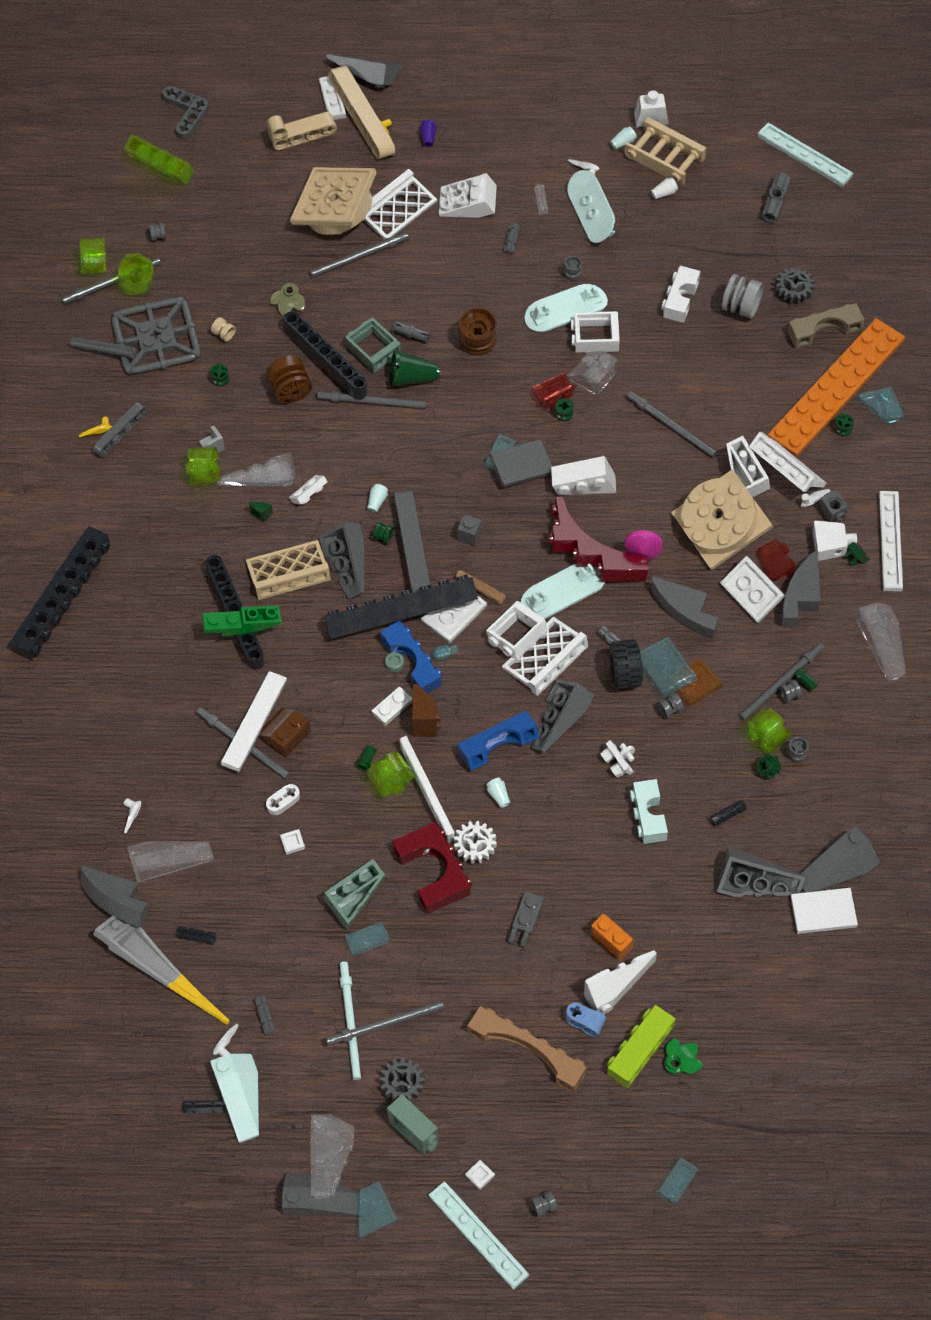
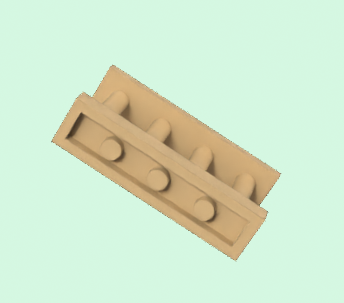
M647 117L644 121L643 136L635 145L629 142L625 144V155L629 159L635 160L667 178L672 177L676 183L683 186L685 184L686 169L694 160L701 163L704 161L706 147ZM650 137L659 140L649 153L641 149ZM664 145L674 148L664 161L655 157ZM682 152L688 157L681 166L676 168L670 165L678 153Z

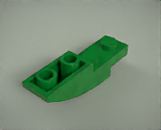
M279 605L241 607L240 611L202 613L201 617L204 634L221 633L222 636L257 632L282 623Z

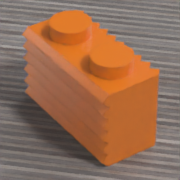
M602 914L592 924L591 937L597 939L600 945L603 944V947L612 952L615 958L618 957V960H621L633 948L634 939L607 915Z

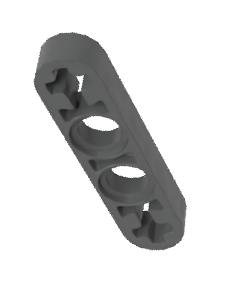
M140 402L135 403L96 442L93 448L94 453L100 457L106 456L144 418L147 413V407Z

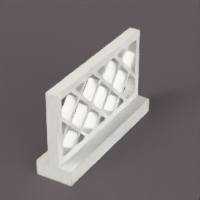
M410 169L406 170L372 197L371 208L363 220L385 241L386 238L395 236L437 202V199L413 177L414 173ZM413 183L418 188V192L408 191V187ZM397 195H405V202L395 201V197ZM407 196H418L417 203L407 202ZM420 196L427 197L430 201L428 203H420ZM385 205H393V212L382 211V208ZM395 206H405V213L395 212ZM407 206L417 207V212L407 213ZM380 215V222L372 221L369 217ZM382 216H392V223L382 222ZM395 216L405 217V221L403 223H395ZM382 226L392 227V231L387 235L382 231Z
M759 432L749 447L803 492H807L810 487H824L827 484L790 452L763 432Z
M555 617L546 623L547 631L539 638H547V644L536 645L535 642L527 650H534V656L523 657L522 655L517 660L511 657L502 666L503 670L531 688V692L536 696L589 647L587 636L584 633H577ZM554 624L560 628V632L549 633V629ZM571 635L574 637L572 641L563 642V636ZM560 637L561 642L550 643L549 638ZM561 647V651L558 654L550 655V648ZM548 649V655L537 656V650ZM548 660L546 666L537 667V661ZM535 661V667L524 668V662ZM514 663H521V669H512L510 666ZM535 672V676L530 681L524 677V673Z

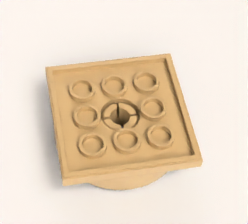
M313 167L291 216V224L309 225L317 233L326 235H339L353 228L366 218L371 208L372 194L370 187L377 173L375 168Z
M733 469L720 478L711 479L698 485L687 496L684 504L671 512L711 570L773 528L769 519ZM717 512L719 513V515L723 514L722 517L719 519H716L718 516Z

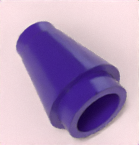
M424 120L420 125L423 145L425 147L434 145L437 126L433 120Z

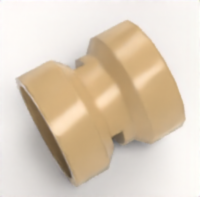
M219 317L212 324L211 332L215 335H220L221 339L227 342L234 336L236 327L231 323L227 324L225 319Z

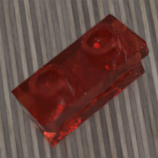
M563 372L532 387V391L543 408L555 405L562 398H570L573 396L576 386L575 384L571 385Z
M776 538L757 549L767 575L772 582L787 574L794 575L796 565L788 555L790 550L785 542L782 543Z

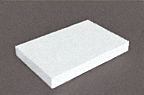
M748 556L720 582L758 623L785 597L781 590Z
M478 596L477 600L428 612L421 618V622L450 644L487 606V602Z
M851 888L791 894L797 934L856 928L858 925Z

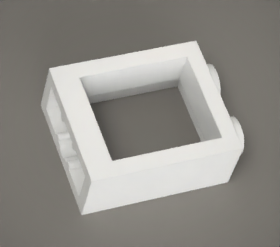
M618 311L575 313L574 320H571V331H575V335H572V346L575 345L576 353L619 351ZM610 326L611 339L580 340V327Z
M516 601L486 631L488 642L493 647L500 648L506 656H511L517 660L547 631V626L543 617L519 601ZM519 619L532 629L515 645H512L500 636Z

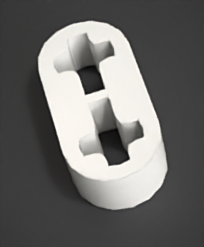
M288 784L270 796L266 801L267 811L271 815H279L294 805L300 798L298 787ZM289 791H290L291 793L294 792V795H295V796H293V797H292L291 795L288 796L287 792H289ZM272 803L278 804L279 807H272Z

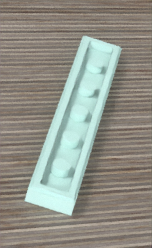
M767 123L758 132V138L842 188L853 176V172L770 123Z
M445 1181L429 1194V1198L512 1290L529 1277V1273Z

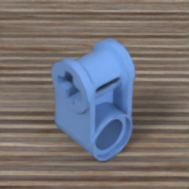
M572 1003L567 1007L565 1018L570 1026L582 1030L588 1035L598 1037L606 1020V1016L603 1013L590 1009L580 1003Z

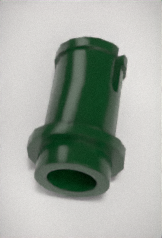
M800 668L794 675L796 681H800L811 692L819 685V682L807 673V669Z
M371 745L365 747L363 754L356 761L357 768L362 771L370 769V763L377 753L375 747Z

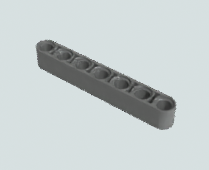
M407 490L394 492V500L410 588L414 593L420 591V587L429 585L430 581L413 491Z

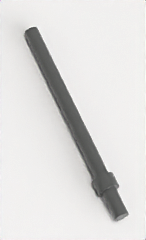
M403 233L396 237L386 238V241L310 271V275L315 277L387 247H395L397 243L408 240V234Z
M158 257L84 289L74 290V293L62 297V301L66 304L76 299L81 300L90 293L160 265L161 261Z
M318 391L317 396L318 399L332 400V402L348 401L426 409L427 404L426 401L366 396L364 399L357 400L349 394H341L339 391H333L332 393Z
M632 391L627 394V397L635 402L641 410H646L712 458L716 455L717 452L654 408L644 397L640 398Z
M819 642L813 649L806 651L792 668L739 714L740 718L746 720L779 690L780 685L788 682L800 668L814 661L815 656L824 649V645Z
M202 707L197 710V714L207 720V724L213 728L216 727L232 740L234 739L236 732L222 723L219 717L215 714L211 715ZM252 747L249 753L284 779L289 777L290 773L256 747Z
M442 1001L358 1028L344 1029L339 1034L326 1037L327 1045L341 1041L345 1043L351 1041L354 1037L444 1009Z

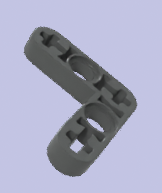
M168 86L163 90L164 101L187 110L177 124L176 132L178 138L188 139L209 110L208 102L202 97L173 86ZM185 98L190 99L187 103L181 102ZM191 116L197 117L194 121L188 120Z

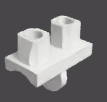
M611 740L606 743L608 747L600 754L607 763L615 758L618 762L610 768L614 775L618 778L625 773L628 775L634 773L625 759L628 758L630 762L635 759L632 755L635 752V748L633 746L626 747L623 743L619 746L622 750L620 752Z

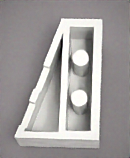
M744 436L727 443L731 470H734L751 496L754 497L770 489L769 478Z

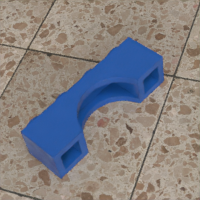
M398 621L380 631L381 641L390 653L398 652L407 655L416 663V667L411 673L412 684H417L427 694L441 686L442 674L437 667H433L431 658L427 653L424 654L422 652L420 643L417 639L414 640L411 637V631L406 625L403 626L401 621Z
M524 711L457 745L461 759L472 771L487 764L489 753L498 745L517 743L523 746L540 737L536 723Z

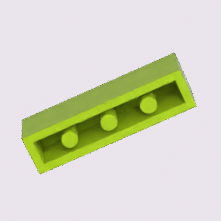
M656 1005L652 1010L648 1009L642 1017L643 1022L640 1026L636 1025L630 1034L632 1035L631 1038L621 1044L619 1054L616 1057L612 1056L607 1063V1075L627 1089L675 1026L676 1018Z

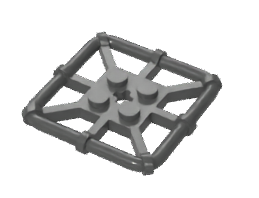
M182 296L152 303L148 301L143 305L114 311L111 315L116 337L115 344L125 346L140 344L141 351L132 363H129L128 357L120 356L126 373L130 375L162 368V370L167 369L168 366L199 359L201 356L195 331L197 329L196 324L192 320L189 305ZM175 305L167 317L154 319L153 309ZM182 309L186 325L172 328L171 322ZM147 311L150 321L136 323L124 316ZM119 323L136 330L137 337L124 339ZM189 333L193 349L177 343L175 336ZM154 334H159L157 339L153 336ZM175 349L185 354L184 356L165 360L163 352ZM158 353L160 361L138 366L145 356Z

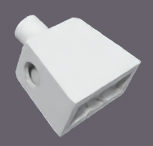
M652 90L648 92V95H641L638 98L634 111L636 127H644V121L647 117L663 125L669 124L663 94H658Z
M814 521L812 533L815 552L818 553V561L844 556L847 551V545H850L853 541L857 543V534H846L843 523Z

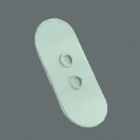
M581 170L573 174L568 183L569 198L590 241L600 243L615 233L612 230L615 223L614 213L596 176L592 172Z
M578 285L534 302L525 313V322L533 331H550L571 323V320H574L575 313L602 311L607 306L608 299L603 290L595 285Z
M574 564L530 587L523 594L521 603L546 619L598 592L604 586L605 581H601L600 574H597V567H592L590 564H588V567H577Z

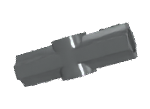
M780 172L775 175L762 214V218L767 222L777 221L790 182V177L787 173Z

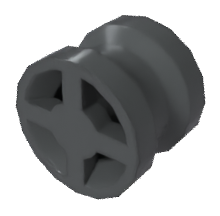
M163 222L157 225L149 224L152 241H156L159 238L162 240L166 239Z
M796 680L790 681L787 685L782 684L779 686L780 694L786 703L791 702L793 698L798 699L802 697L801 689Z

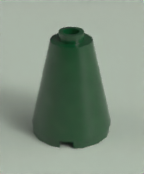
M399 350L393 351L390 364L392 366V372H390L391 386L432 382L439 378L440 367H437V363Z

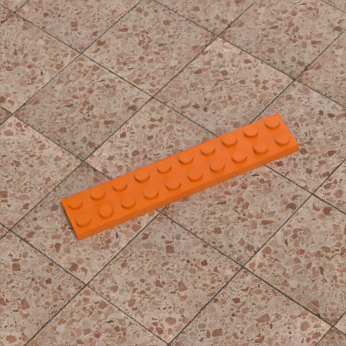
M875 318L768 433V437L775 440L797 458L905 341V336Z

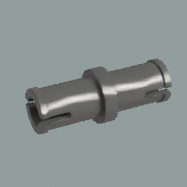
M399 321L395 322L396 325L393 327V332L406 335L409 339L414 338L425 343L428 342L427 339L430 337L429 331L416 328L413 324L410 326Z

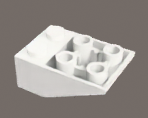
M486 173L442 186L439 216L480 218L494 214L497 185Z

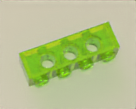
M131 134L123 148L131 157L187 185L195 171L188 162L134 134Z

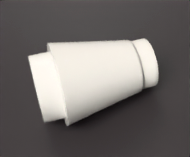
M672 177L666 178L651 190V193L656 200L675 194L678 186Z

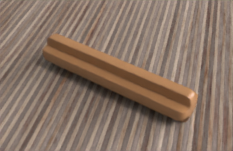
M459 570L455 576L468 575V578L473 577L462 570ZM473 577L478 593L498 604H503L506 599L505 594Z

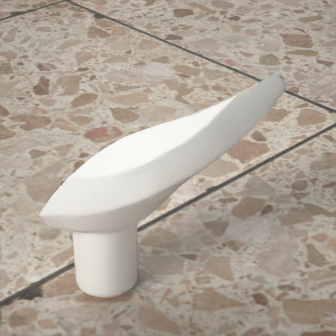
M568 159L572 164L580 166L594 175L599 170V167L592 163Z
M830 489L820 490L810 495L803 494L801 507L810 506L818 502L821 497L831 492Z
M128 798L124 801V805L130 808L124 834L127 833L133 820L139 813L141 801L134 802Z
M238 1024L231 1027L214 1048V1055L219 1053L222 1057L230 1054L225 1047L230 1043L232 1036L239 1026Z

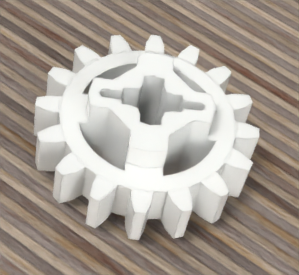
M469 821L468 827L461 825L462 831L457 830L456 837H454V843H456L454 844V849L458 850V857L464 855V861L466 862L469 858L471 859V864H474L475 860L482 863V858L489 860V854L493 855L494 848L497 847V842L495 841L496 834H492L493 829H487L486 823L480 826L479 821L475 825H472L471 821Z

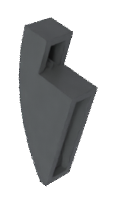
M813 552L806 558L789 583L782 612V627H797L798 611H819L820 585L817 552Z
M653 577L651 590L663 608L688 629L713 639L718 625V617L702 613L706 604L707 593Z
M85 866L81 867L80 884L87 895L99 907L126 923L137 927L142 926L147 916L148 903L137 900V882Z

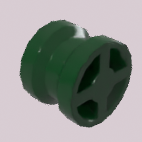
M216 364L211 368L212 383L219 387L227 385L230 380L227 366Z
M562 398L556 402L555 416L559 421H569L573 417V403L571 400Z
M845 413L838 415L834 427L835 433L842 437L850 435L854 424L853 417Z
M378 522L374 530L373 539L377 541L380 539L388 544L392 538L394 527L391 525L385 526L382 522Z

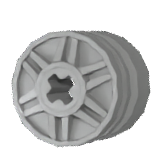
M733 274L723 294L722 309L728 311L731 306V313H735L738 307H740V316L752 319L759 306L764 284L752 279L746 286V277L743 276L739 280V275Z

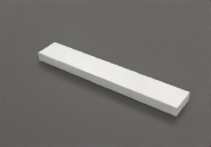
M880 491L879 508L883 591H902L898 491Z
M268 672L221 761L222 766L240 772L287 682L286 677Z
M407 736L400 738V748L439 827L443 828L446 841L451 843L454 841V831Z

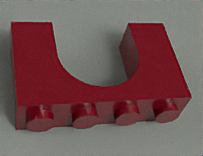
M436 822L392 841L393 850L401 865L421 856L431 855L441 859L447 867L445 875L440 880L418 890V898L427 914L469 896L470 887H472L469 877L464 876L462 873L463 866L460 860H456L453 856L455 852L450 843L447 844L444 839L446 835L443 828L438 827Z

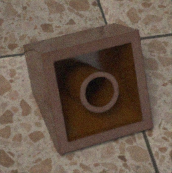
M413 684V737H437V730H441L440 709H437L436 701L417 684Z
M281 708L261 729L258 738L286 758L311 732L310 720L294 709Z

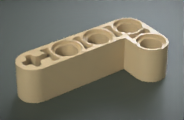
M330 112L320 113L284 124L282 118L278 115L272 116L267 121L268 134L276 150H282L326 137L337 131L336 123Z

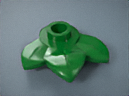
M676 1038L672 1039L666 1046L667 1057L664 1063L666 1070L672 1074H679L681 1072L693 1074L699 1071L704 1064L700 1060L695 1059L698 1051L697 1043H687L681 1046ZM672 1062H677V1063H678V1066H677V1067H673V1066L671 1065V1063H672Z

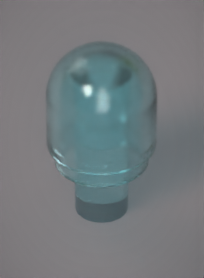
M448 644L434 647L432 650L433 659L442 661L450 658V654L458 653L457 645L448 647Z

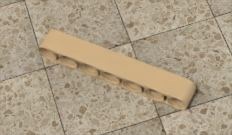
M347 66L329 70L328 77L332 86L375 157L381 159L394 155L395 146Z

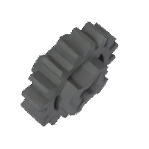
M791 267L790 271L784 269V272L779 273L776 279L778 295H784L783 300L789 298L790 303L793 300L800 303V299L806 301L807 296L811 297L812 292H814L815 280L811 279L812 274H806V269L800 271V267L797 270Z
M401 1058L400 1063L394 1059L392 1066L388 1063L386 1064L387 1071H381L383 1076L380 1078V1083L383 1084L381 1090L386 1091V1098L392 1096V1102L401 1094L412 1102V1096L419 1097L417 1091L423 1092L421 1084H425V1078H422L424 1072L419 1070L418 1063L413 1066L411 1059L408 1063H405L404 1058ZM390 1076L393 1079L391 1085L388 1083ZM414 1076L416 1077L415 1086L413 1085V1082H412V1080L414 1079Z

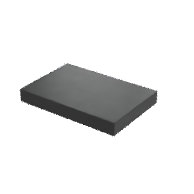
M541 440L495 451L489 455L502 487L552 474V464Z

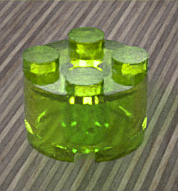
M80 238L81 274L106 273L105 238Z
M139 253L126 255L118 267V283L127 294H142L151 288L154 276V266L151 260Z
M216 447L188 448L189 463H186V473L190 474V483L198 485L218 482L220 465H217L216 459H219Z
M764 707L747 723L750 729L748 731L749 736L754 741L758 739L762 743L761 747L768 754L771 751H775L792 735L789 728L785 730L783 727L784 720L771 708L767 710V707Z
M390 752L384 755L386 757L384 760H376L367 772L369 779L383 797L394 793L395 795L401 794L405 790L404 786L415 777V774L398 752Z

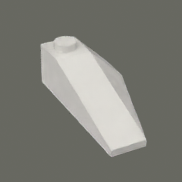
M655 950L634 958L629 965L623 962L618 964L614 971L610 972L609 969H606L585 980L584 997L591 1008L603 1014L611 1011L613 1006L656 961Z

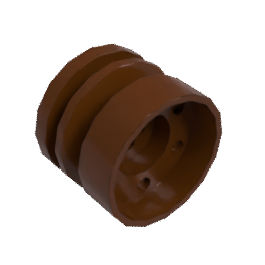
M481 307L470 308L462 314L459 321V342L466 352L472 355H483L493 349L496 344L497 321L494 314Z
M292 355L281 357L272 362L267 368V378L279 402L285 404L294 403L302 400L311 392L312 383L299 357Z

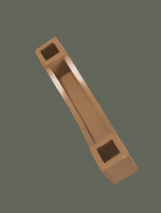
M480 1006L467 1026L468 1034L484 1043L487 1040H502L517 1044L533 1052L553 1071L556 1076V1084L573 1094L586 1075L587 1067L581 1060L577 1058L572 1059L567 1056L565 1051L560 1048L555 1049L542 1038L537 1039L527 1029H520L514 1026L511 1020L500 1018L490 1008L485 1009Z

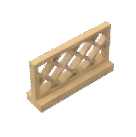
M318 540L246 559L258 600L331 580L329 567ZM316 547L317 550L313 555L307 553L308 549ZM293 553L299 554L295 560L289 558V555ZM303 556L310 559L307 564L300 562ZM275 558L281 559L277 565L270 561ZM285 561L292 564L289 569L282 567ZM314 561L322 563L317 566H311ZM256 563L263 564L259 570L253 568L252 565ZM267 566L274 569L271 574L264 572ZM296 566L304 568L299 571H293ZM278 570L285 573L284 575L275 576ZM260 575L267 578L266 580L257 582V579L260 577Z

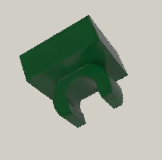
M853 541L848 545L851 551L846 552L844 556L847 559L854 556V560L850 562L852 566H856L859 561L865 564L870 560L859 544Z

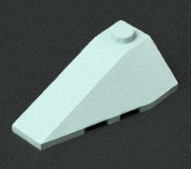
M228 1054L211 1060L215 1078L239 1143L258 1137V1071L252 1055Z

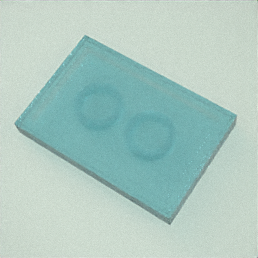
M669 637L640 651L642 667L663 697L697 680L696 674Z

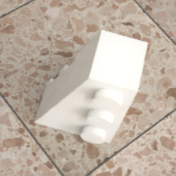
M605 456L551 467L552 486L558 495L616 493L615 473Z

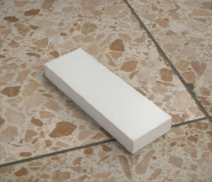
M329 77L319 78L327 112L332 114L334 120L346 118L343 102L332 86Z

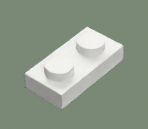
M315 475L294 492L289 499L295 504H305L310 500V496L321 491L323 485L328 481L324 476Z
M398 687L372 710V715L386 726L413 703V698L401 687Z

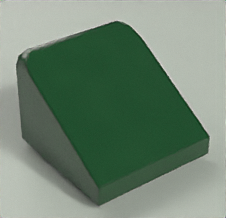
M249 502L250 514L262 522H265L273 514L272 504Z

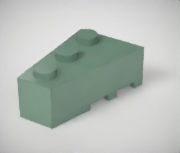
M374 859L324 892V901L346 930H348L384 881L385 874Z

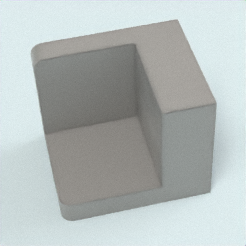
M214 425L210 427L211 435L199 441L201 448L209 458L225 450L223 437Z

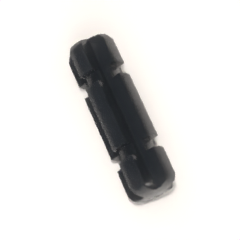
M739 800L735 805L732 804L719 811V814H713L710 816L713 826H718L722 821L725 822L733 818L737 813H742L746 810V804L743 800Z
M179 926L177 929V937L181 939L188 938V940L197 942L206 941L208 944H214L216 941L215 932L208 931V933H205L204 930L187 929V927Z
M212 1100L195 1101V1103L184 1101L183 1111L184 1113H193V1111L195 1113H212V1111L222 1113L224 1111V1102L222 1100H215V1102H212Z

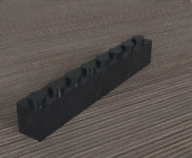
M468 575L456 577L457 581L450 583L449 579L438 582L439 586L433 588L429 584L420 587V591L414 593L412 589L401 592L402 596L396 598L394 594L383 597L384 601L377 603L375 599L364 602L365 606L358 607L357 604L347 606V611L340 613L339 609L329 611L328 616H325L330 638L477 600L478 596L473 577L468 578Z

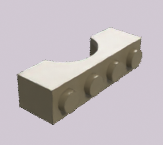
M857 303L846 304L840 308L829 309L826 312L811 314L808 317L796 318L790 321L788 334L795 349L811 345L815 333L823 328H836L845 335L863 330L864 317Z

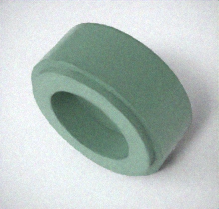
M398 652L388 654L385 658L386 668L391 672L402 670L404 667V657Z

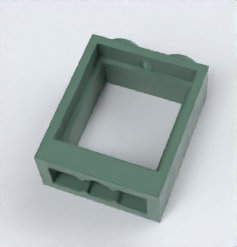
M373 317L368 321H364L360 327L350 331L345 337L346 348L374 374L391 362L393 351H401V343ZM374 333L386 347L370 358L357 344Z
M401 1094L387 1108L389 1123L422 1155H425L427 1152H433L439 1142L438 1128Z

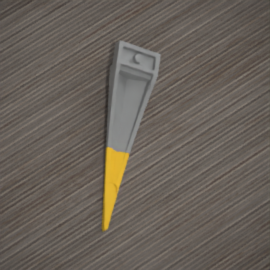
M112 916L95 929L94 936L107 944L109 950L223 1023L229 1024V1019L178 971L141 927L131 925Z

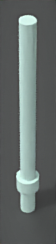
M341 962L340 987L343 988L347 1029L351 1030L355 1028L351 995L352 977L349 976L348 962ZM354 1037L349 1041L353 1080L361 1079L357 1038Z

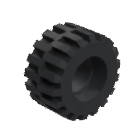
M635 639L611 642L609 646V662L614 686L617 690L641 687L643 669L638 643Z

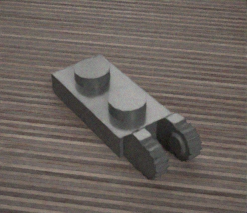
M525 891L512 926L509 943L513 944L516 940L517 932H522L524 935L520 946H526L538 919L544 897Z

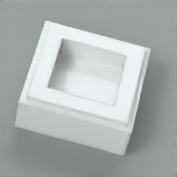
M299 829L280 835L286 855L305 849Z
M479 1160L465 1173V1177L481 1190L495 1177V1174Z

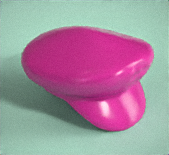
M639 530L631 532L626 536L624 546L627 553L646 555L647 561L660 555L663 542L658 534Z

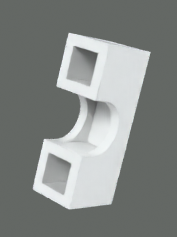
M680 266L678 272H674L672 278L674 283L672 286H669L667 291L668 299H664L661 310H664L663 318L682 323L685 322L689 311L690 299L681 295H695L700 281V271Z

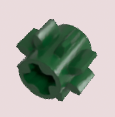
M764 754V759H758L757 769L761 773V777L774 779V774H780L781 763L777 760L778 756Z

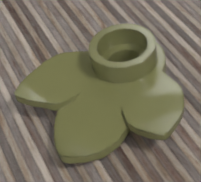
M293 283L283 285L281 290L274 292L271 296L270 304L278 305L279 312L283 317L287 312H291L293 308L300 312H303L305 309V299L299 294L298 287ZM292 289L293 292L287 293V290Z

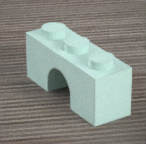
M657 779L634 782L633 790H630L631 802H635L636 808H633L634 818L639 820V825L637 826L638 837H642L643 844L667 841L668 831L664 814L652 815L647 810L660 803Z

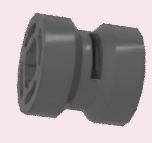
M569 256L564 261V276L568 280L574 281L581 277L582 261L579 257Z
M676 693L670 695L667 700L663 699L657 702L661 714L666 719L671 717L673 713H679L684 710L683 703Z
M795 737L790 740L787 755L792 762L800 763L806 759L809 747L807 740L802 737Z
M551 1190L544 1192L543 1196L536 1195L530 1198L538 1218L544 1216L547 1211L554 1212L558 1210Z

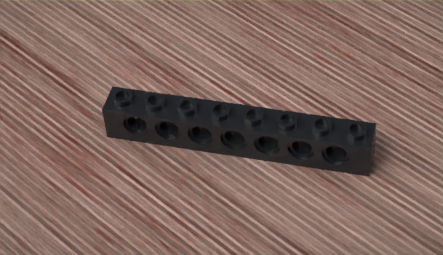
M87 527L10 641L12 652L31 661L35 656L39 655L42 645L45 641L49 640L52 630L55 626L59 625L62 615L65 611L69 610L72 600L75 596L79 595L82 585L89 580L92 570L99 565L102 555L108 552L110 548L108 534L93 527Z

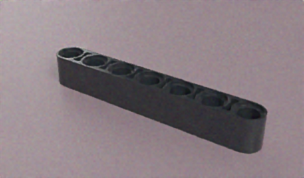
M293 311L287 312L284 315L285 333L351 397L357 400L364 399L367 395L366 378L298 313Z
M218 555L209 556L206 559L207 573L224 612L240 611L243 606L223 560ZM255 633L235 635L249 668L252 670L262 668L264 665L263 651Z

